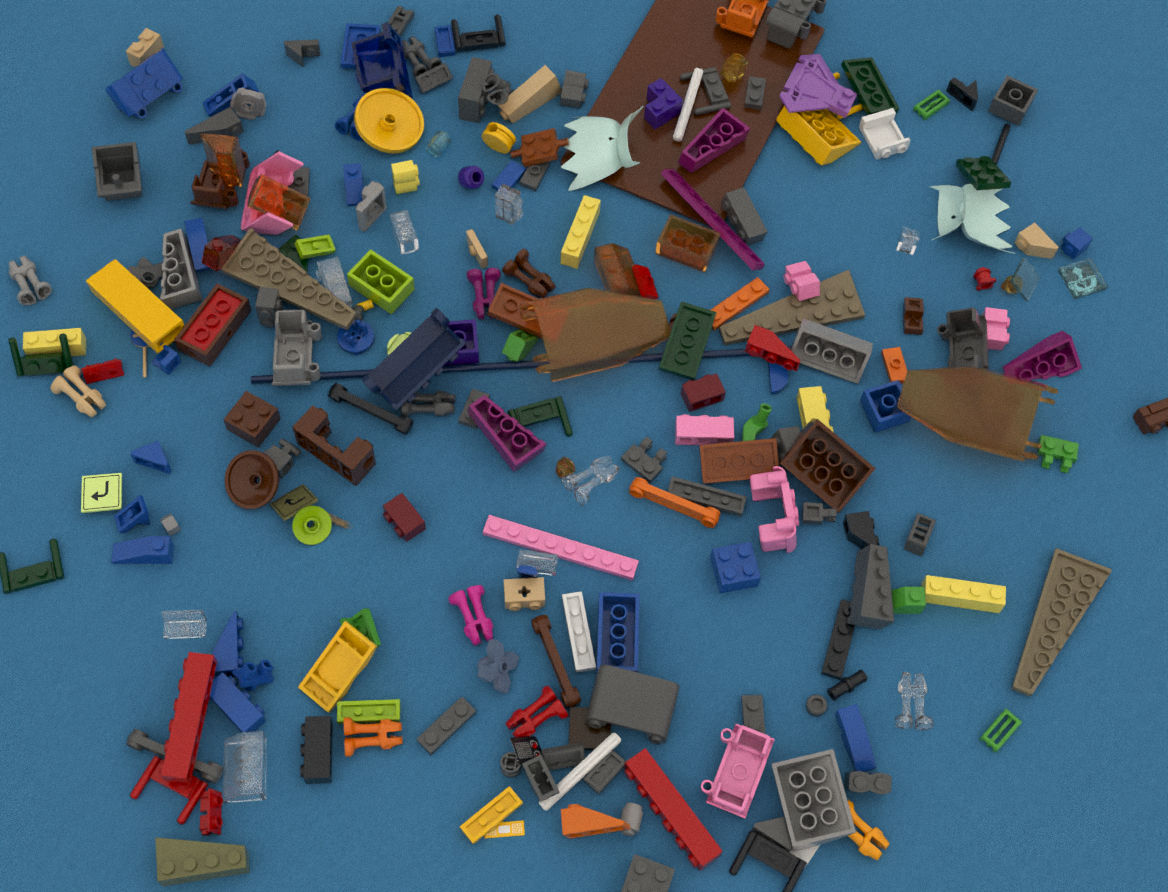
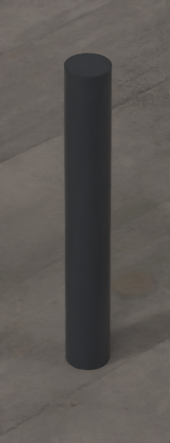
M1007 123L1004 124L991 159L996 165L1011 125Z

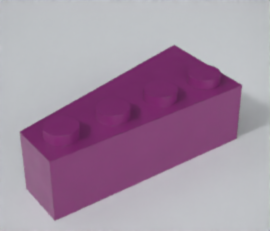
M722 108L682 151L678 164L690 173H693L746 140L750 127Z

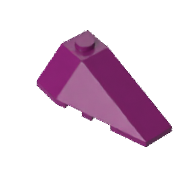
M1060 331L1043 339L1002 368L1007 382L1014 384L1028 382L1033 379L1067 376L1082 369L1072 337L1064 331Z

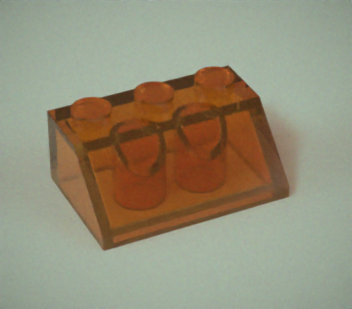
M201 133L208 164L213 173L223 180L224 185L242 187L246 168L238 137Z
M261 174L253 184L247 207L262 214L269 212L293 223L291 228L299 230L311 198Z
M613 243L595 247L594 261L610 303L641 296L632 271L634 262L628 248Z

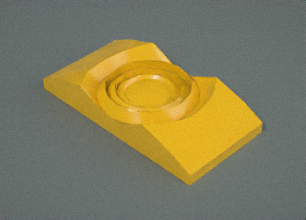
M344 621L298 688L325 711L331 712L337 705V701H341L347 694L358 674L367 666L377 645L349 622Z

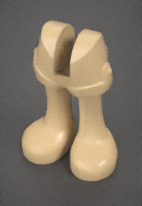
M71 366L64 371L63 375L69 382L75 384L84 395L81 396L61 375L55 378L50 390L54 394L66 393L76 403V409L80 413H85L93 418L97 412L91 406L92 403L100 410L106 406L102 399V394L96 389H90L80 378L82 373L80 368Z

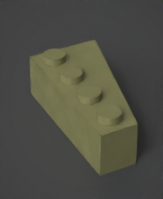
M155 837L157 881L162 886L250 873L249 851L244 845Z

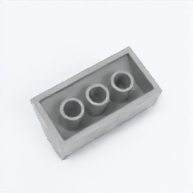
M802 318L791 351L801 360V364L858 384L872 353L873 343Z

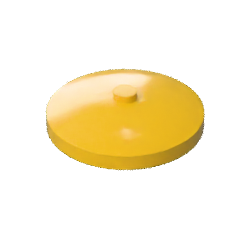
M390 88L372 90L359 100L355 109L354 123L358 134L369 146L381 152L395 154L410 150L417 144L424 130V118L419 106L408 95Z

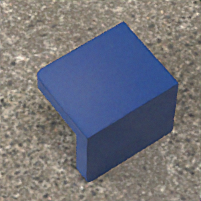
M165 345L162 352L152 363L169 375L181 363L177 352Z

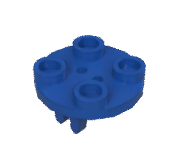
M358 319L354 320L348 330L340 327L337 333V340L339 346L344 351L357 356L371 347L375 336L373 328L368 323Z

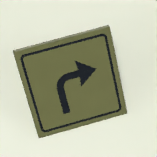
M302 484L271 502L270 506L286 521L296 515L302 508L318 502V499Z

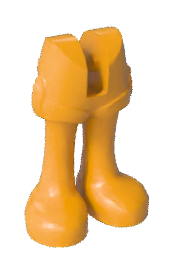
M848 799L853 823L865 834L862 836L856 831V833L848 835V837L859 846L858 850L860 853L878 860L882 852L871 841L883 850H886L890 843L883 836V832L879 828L870 827L857 815L853 802Z

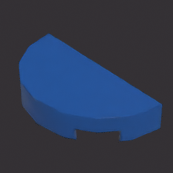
M768 362L771 395L778 394L788 383V371L781 365Z

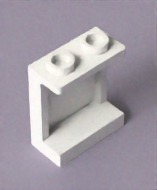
M893 108L861 118L859 129L876 159L887 158L896 153H903L909 147L911 140L909 137L904 139L894 121L896 112Z

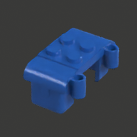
M162 47L159 52L146 58L142 63L122 76L121 79L107 86L105 91L118 110L124 111L128 117L133 115L135 118H144L147 116L145 106L167 90L170 92H180L182 90L180 81L183 77Z

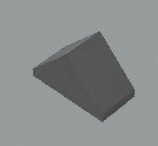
M542 755L522 763L531 790L540 802L560 793Z
M785 817L754 824L752 832L782 849L790 851L792 843Z

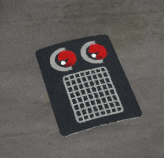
M535 736L510 738L518 764L542 755L541 747Z

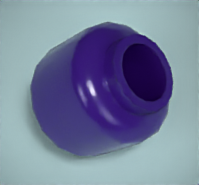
M465 166L458 173V181L466 189H476L483 184L484 173L478 166Z

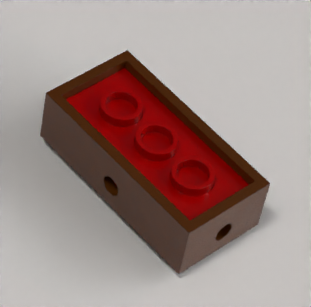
M217 283L174 339L178 351L210 367L251 312L249 299Z

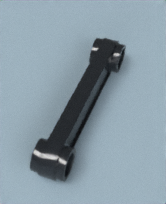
M334 383L331 386L328 394L330 399L338 403L344 401L394 425V429L404 435L411 431L414 421L407 416L400 415L398 417L348 393V389L338 383Z

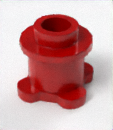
M982 267L975 271L973 278L978 283L977 291L991 289L996 282L995 278H991L990 269Z

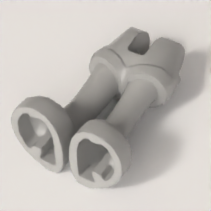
M25 255L19 257L22 266L16 265L14 260L8 262L9 275L13 280L17 281L21 288V291L17 294V300L20 304L33 305L36 303V298L30 290L26 278L30 280L39 300H44L51 294L52 288L50 284L38 280L34 262L30 261Z

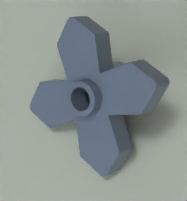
M490 639L486 648L488 656L479 660L477 676L484 682L493 681L496 691L507 694L511 684L508 671L516 668L519 656L512 651L504 653L503 644L498 640Z

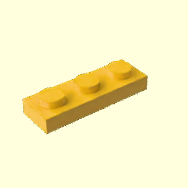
M509 786L464 822L460 829L474 845L518 809L523 802Z

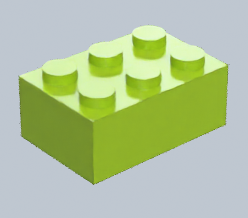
M371 249L347 273L350 287L366 298L371 299L372 302L390 314L415 290L413 277Z

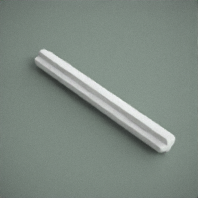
M694 69L673 135L674 141L681 142L703 75L702 69Z
M612 733L556 785L560 793L542 802L539 801V805L545 811L549 810L622 741L616 733Z

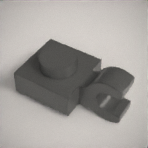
M803 502L802 523L822 524L823 519L835 522L837 509H823V503Z

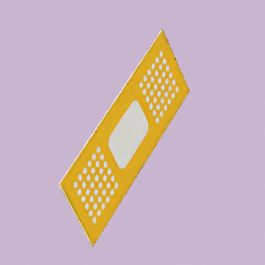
M524 820L500 822L484 836V839L525 835Z

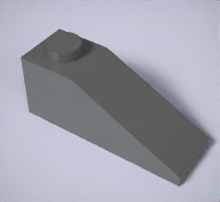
M230 107L184 131L188 144L205 143L209 134L236 137L244 132L241 120Z

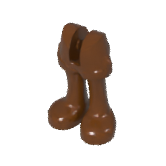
M523 248L517 253L514 261L509 260L504 265L502 272L506 276H513L528 286L529 292L544 299L548 292H552L556 286L547 273H540L528 262L529 252ZM519 268L528 273L533 278V280L526 276L523 272H521Z

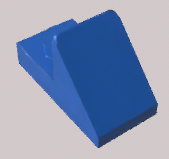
M141 495L114 515L119 533L128 532L138 523L150 525L148 510Z

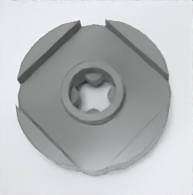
M239 88L232 95L230 106L239 117L253 120L256 116L262 117L265 114L267 103L263 93Z

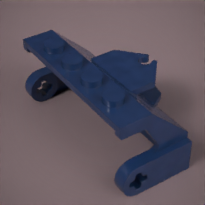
M435 308L431 315L369 375L366 374L361 381L375 395L379 393L397 411L405 402L409 404L417 397L415 392L420 388L424 390L431 383L429 379L433 375L437 377L445 370L443 365L447 362L451 364L459 356L457 352L466 342L447 326L450 321L438 308Z

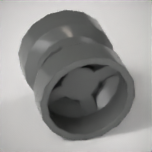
M508 752L502 756L500 760L502 774L508 778L518 776L521 771V764H518L516 754Z

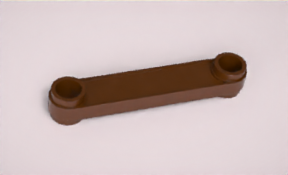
M546 614L536 616L534 619H531V624L535 634H539L562 689V692H560L562 702L565 708L575 706L581 702V698L577 688H572L549 631L551 630L549 618Z

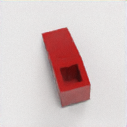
M757 325L754 326L747 341L745 352L751 356L763 358L769 363L781 365L787 370L797 372L801 360L772 331Z

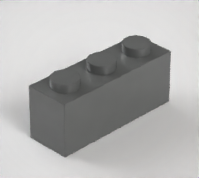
M745 188L725 193L721 205L723 210L726 211L730 224L734 226L737 235L747 246L763 241L767 230Z

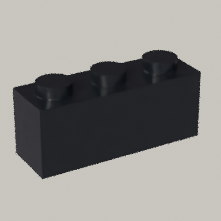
M331 716L305 717V724L301 725V734L305 736V744H301V757H304V765L300 766L301 778L304 777L306 784L332 783Z

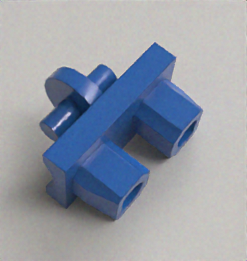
M262 660L259 665L247 662L244 663L243 667L234 668L232 672L239 679L240 686L245 688L246 691H253L257 685L272 683L274 680L271 674L273 666L269 660Z

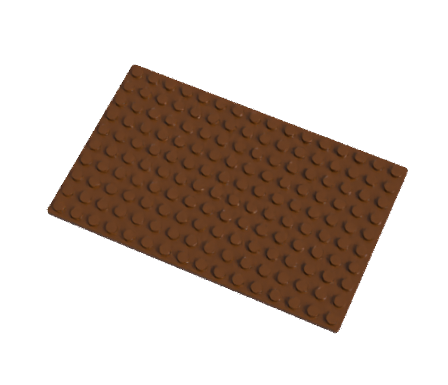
M655 0L587 115L610 118L621 125L630 114L635 113L644 106L629 124L627 132L628 149L631 159L641 163L629 168L622 166L615 173L599 181L710 226L661 175L664 169H675L725 222L728 215L721 205L725 193L740 189L745 184L777 123L776 118L785 106L779 97L781 91L786 92L783 88L796 63H801L798 60L799 57L814 53L825 29L810 23L811 27L808 38L800 39L797 36L792 47L785 48L767 40L769 26L766 25V21L773 9L772 7H766L753 38L720 28L721 25L716 23L717 9L724 7L728 10L732 0ZM716 67L727 93L728 101L731 103V108L726 110L750 127V131L746 140L693 173H690L678 164L680 155L719 111L701 115L694 114V109L711 105L703 84L700 82L681 142L674 141L673 135L680 114L654 129L644 119L645 105L650 103L646 99L648 85L662 78L683 99L684 103L691 79L682 81L680 75L693 72L695 68L706 69ZM749 76L766 78L761 110L744 107ZM567 149L561 159V165L566 163L576 153Z

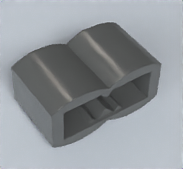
M566 70L560 105L581 108V103L585 104L586 93H584V89L587 90L589 79H586L587 73Z
M852 770L845 773L844 788L858 793L869 791L876 794H887L891 792L892 777L880 772L866 773Z

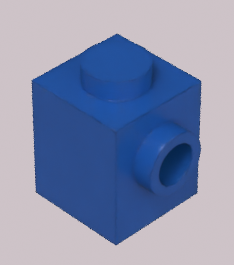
M1079 227L1073 233L1069 232L1062 239L1064 242L1061 249L1074 260L1089 247L1093 238Z

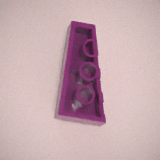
M485 395L469 405V416L513 472L545 450L546 443L543 440H539L533 435L534 433L529 429H525L515 418H511L502 408Z

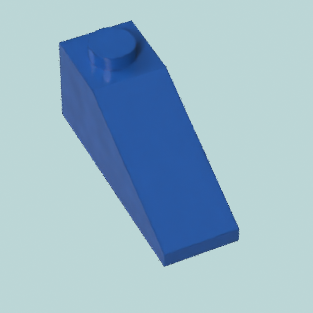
M242 73L206 99L203 105L208 116H214L229 107L231 108L232 95L239 88L259 92L255 81Z
M147 536L113 544L111 563L172 564L174 544L170 536Z

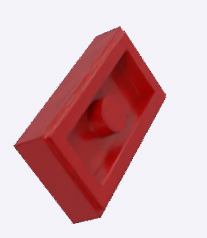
M635 264L632 267V271L641 297L655 301L659 297L649 268Z

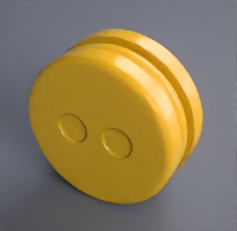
M490 122L481 135L482 140L487 146L503 154L509 153L516 142L515 135L507 127L496 122Z

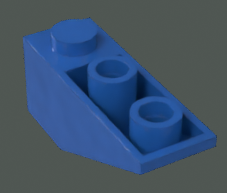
M234 611L212 652V655L217 660L215 677H218L222 672L227 677L230 675L235 677L232 673L234 668H240L244 665V658L240 654V649H244L243 637H240V630H243V618H239L237 611Z

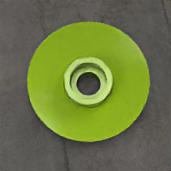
M318 506L302 508L296 513L292 522V530L295 537L300 542L308 545H315L324 541L332 527L329 514ZM309 521L314 522L311 527L307 526Z

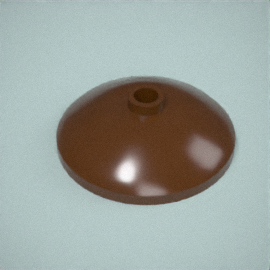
M248 450L241 452L231 460L225 473V488L228 496L236 505L245 509H258L268 504L275 496L279 485V473L276 464L267 454Z

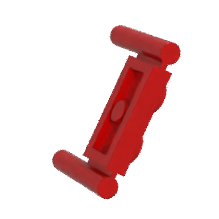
M154 756L130 793V797L137 799L149 779H152L189 799L177 819V822L183 825L208 784L193 775L191 784L165 781L161 773H159L162 759Z

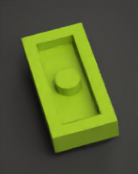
M330 235L298 239L294 243L301 259L334 254L336 251Z

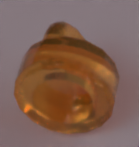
M1014 275L1008 276L1001 284V289L1006 290L1008 293L1016 294L1021 288L1020 278Z
M562 457L558 460L556 466L558 477L564 478L575 472V466L569 458Z

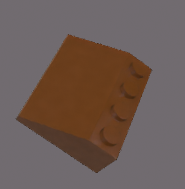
M814 418L801 431L780 462L784 468L831 508L837 509V513L844 508L876 469L820 420Z

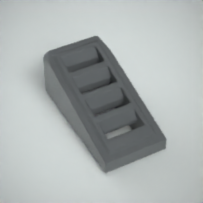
M917 513L904 549L922 556L936 520ZM918 522L929 526V528L918 524Z

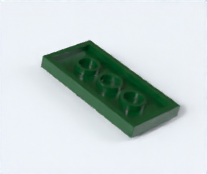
M872 57L843 60L841 66L867 115L891 108L894 109L896 114L898 113L899 107Z
M681 301L659 370L694 381L717 312Z

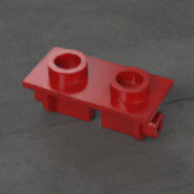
M117 358L102 364L86 365V367L81 368L86 384L124 376L121 359L117 360Z
M208 788V791H203L200 796V812H207V815L200 816L199 831L204 836L210 835V832L221 835L223 824L221 818L222 792Z

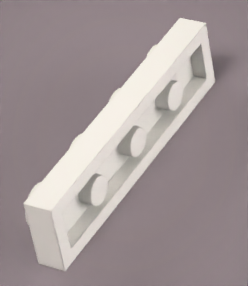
M582 591L562 594L575 671L577 673L596 670Z

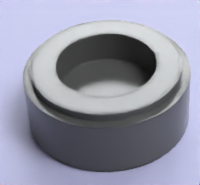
M812 695L806 702V710L812 716H821L827 709V701L821 695Z

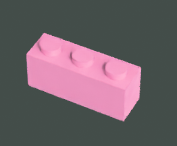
M687 414L676 416L675 445H705L733 442L734 417L724 415L719 417H709L708 415L690 416Z

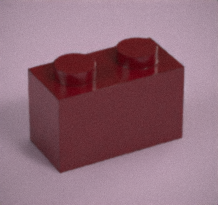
M716 373L705 375L695 381L689 380L682 385L680 394L688 411L691 412L724 401L726 392Z
M403 493L383 505L384 513L382 515L388 524H393L396 535L399 538L403 537L406 542L426 529L425 521Z

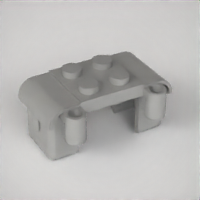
M304 310L277 311L275 313L276 334L274 340L272 386L311 385V381H317L321 378L319 365L312 363L313 341H319L322 338L320 324L307 321Z

